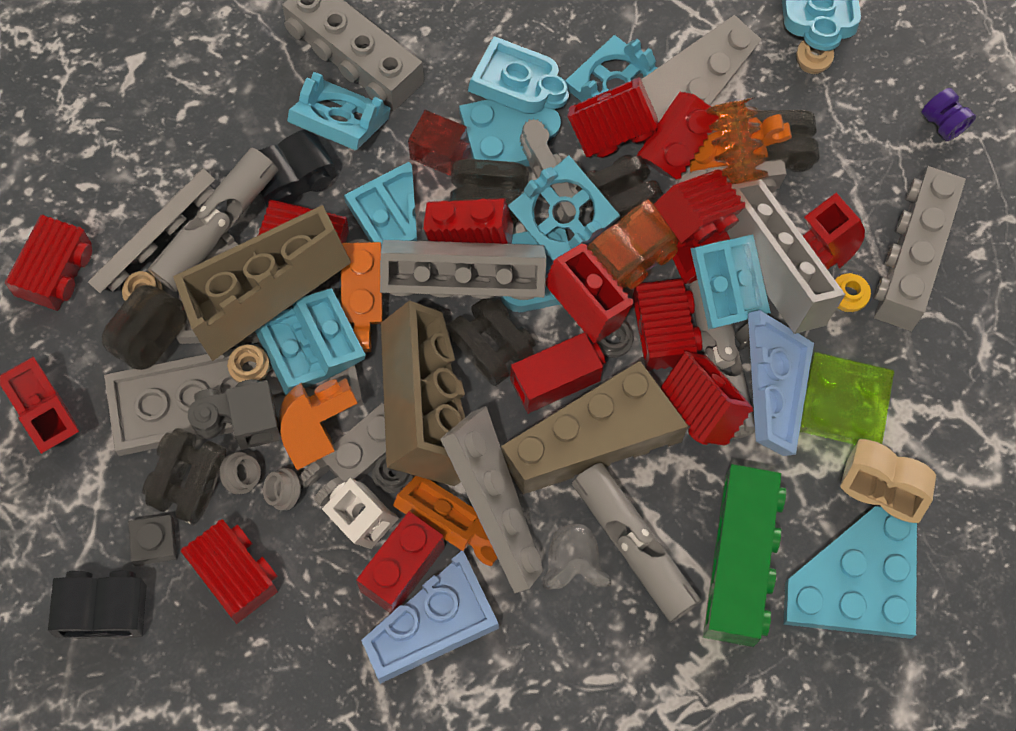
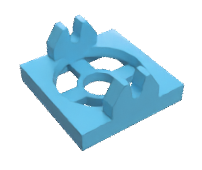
M613 35L565 80L567 90L581 102L608 91L606 83L613 78L622 79L627 83L639 72L643 74V77L647 76L657 69L655 67L656 60L650 48L645 52L641 50L640 40L635 39L626 44L616 35ZM617 59L626 61L630 65L622 72H610L601 63ZM591 73L603 82L600 93L597 90V82L595 80L590 81Z
M313 72L311 79L308 77L305 79L299 101L289 109L287 121L348 148L357 150L389 119L391 108L384 105L382 99L374 97L371 100L325 81L323 75ZM330 100L342 105V107L329 108L320 104V102ZM353 113H361V120L356 119ZM330 116H341L348 121H337Z
M570 155L554 168L544 169L537 180L529 181L524 188V193L508 205L511 212L539 245H544L545 252L552 261L580 244L588 245L620 218L618 212ZM568 182L580 186L582 190L572 198L566 196L559 197L550 185ZM541 194L550 205L548 210L549 217L537 225L534 208L537 198ZM591 199L594 216L592 222L584 227L579 221L580 208ZM569 202L575 207L576 214L571 222L562 224L554 219L553 210L557 204ZM556 227L561 229L569 228L574 233L570 241H557L547 237Z

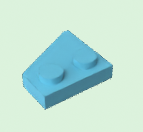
M410 162L344 195L345 203L370 242H381L382 244L383 240L417 241L413 170Z

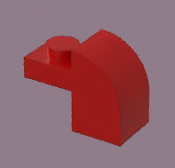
M837 192L804 217L810 230L803 237L827 270L835 264L839 269L855 255L864 241L865 229L861 219Z
M34 356L0 374L1 388L16 409L18 419L41 454L79 432L69 410Z

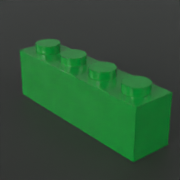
M731 464L725 475L702 638L754 647L761 640V636L767 637L769 633L771 611L765 610L766 595L773 593L776 582V569L770 568L771 555L778 552L781 541V528L775 527L776 514L777 512H783L786 500V488L780 487L782 473Z

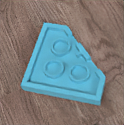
M875 506L785 582L783 625L909 639L915 637L917 523L897 519L887 513L882 507Z

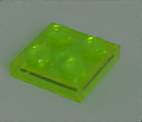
M815 352L811 359L800 432L856 445L859 439L872 440L882 444L894 370Z

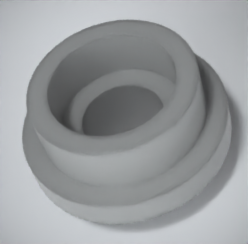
M236 452L229 454L221 463V482L233 494L248 493L260 480L261 470L257 460L246 453Z
M281 468L276 472L268 474L263 485L265 501L277 510H290L294 507L301 494V484L297 474L288 468Z

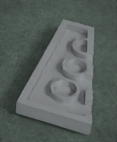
M733 15L642 78V83L657 114L658 123L680 91L693 93L710 105L762 39L737 16Z
M201 168L187 185L180 189L131 240L90 278L88 283L99 293L106 287L113 292L129 276L124 269L135 258L140 263L144 262L158 248L153 241L164 230L171 235L187 219L181 213L192 202L199 207L214 192L210 184L215 179L204 168Z
M485 406L472 411L440 439L514 593L530 589L543 572L541 557L535 548L489 412Z

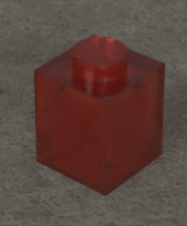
M424 110L408 139L411 160L452 176L457 164L463 165L471 148V144L467 142V126L428 110Z

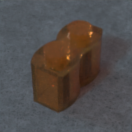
M649 199L635 207L617 224L608 228L587 246V250L592 251L591 256H596L597 262L602 263V268L607 269V274L612 275V280L618 281L617 286H621L623 289L628 287L630 290L637 287L647 277L648 272L646 270L657 262L660 266L666 264L676 255L679 249L676 247L678 245L677 238Z

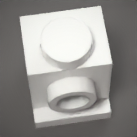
M352 478L338 485L332 491L330 501L322 508L354 544L372 549L399 519L364 483ZM364 506H366V507L364 508V510L359 514L360 510H361Z

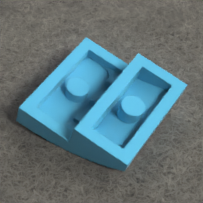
M753 234L690 248L708 329L747 320L748 313L761 310L766 314L771 313Z
M332 288L302 297L293 304L292 308L282 311L255 331L285 395L300 383H302L304 388H307L341 373L364 360L366 356Z

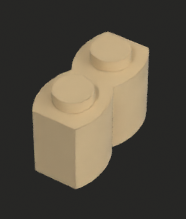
M859 439L846 462L840 487L849 496L860 502L880 505L887 513L897 519L911 523H920L933 501L936 473L918 460L908 457H897L892 450L883 444L872 440Z

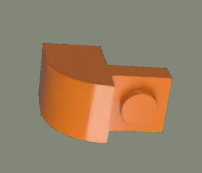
M346 378L339 382L336 379L324 382L314 390L315 394L308 396L302 383H300L282 401L278 416L281 439L296 470L335 451L331 437L322 421L358 404Z

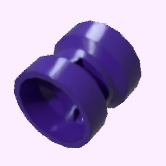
M947 88L938 93L921 111L928 122H934L939 127V135L947 142L962 134L976 119V115L969 107H963L959 103V96L952 88Z

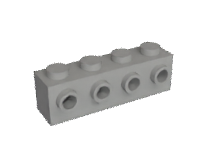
M287 0L282 4L285 16L284 25L288 32L298 40L302 38L310 44L319 58L324 61L329 59L334 63L348 81H356L364 87L372 100L374 97L382 99L386 106L395 111L424 83L423 62L344 0Z
M928 166L921 179H913L906 196V200L911 201L908 211L903 210L895 230L896 233L900 234L898 244H892L885 261V265L890 267L887 278L882 276L874 295V299L879 300L874 319L912 332L924 315L966 178Z
M761 178L733 183L731 188L736 189V195H740L741 201L746 202L745 208L736 215L739 222L729 229L727 233L730 239L754 235L767 296L794 334L826 326L846 294Z
M383 240L380 293H390L395 296L430 294L435 297L471 295L474 298L480 299L492 298L494 296H509L518 300H529L534 297L544 298L546 253L544 245Z

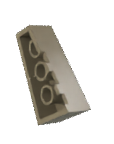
M321 205L173 276L191 328L211 360L214 361L349 265L351 261L324 206Z
M409 300L381 322L387 468L456 486L461 481L440 438L465 418L460 400L465 395L462 381L458 380L454 375L450 364L455 361L443 313Z
M638 361L501 446V450L510 476L524 495L572 479L574 475L580 474L600 462L605 467H608L611 463L632 456L636 458L648 454L650 450L665 445L669 447L681 443L688 425L641 361Z

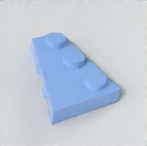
M761 310L748 313L756 442L782 456L796 455L814 342L799 333L794 334L789 327Z
M460 551L451 559V564L437 576L433 575L422 585V590L405 605L397 607L361 640L380 684L499 629L498 621L464 551Z

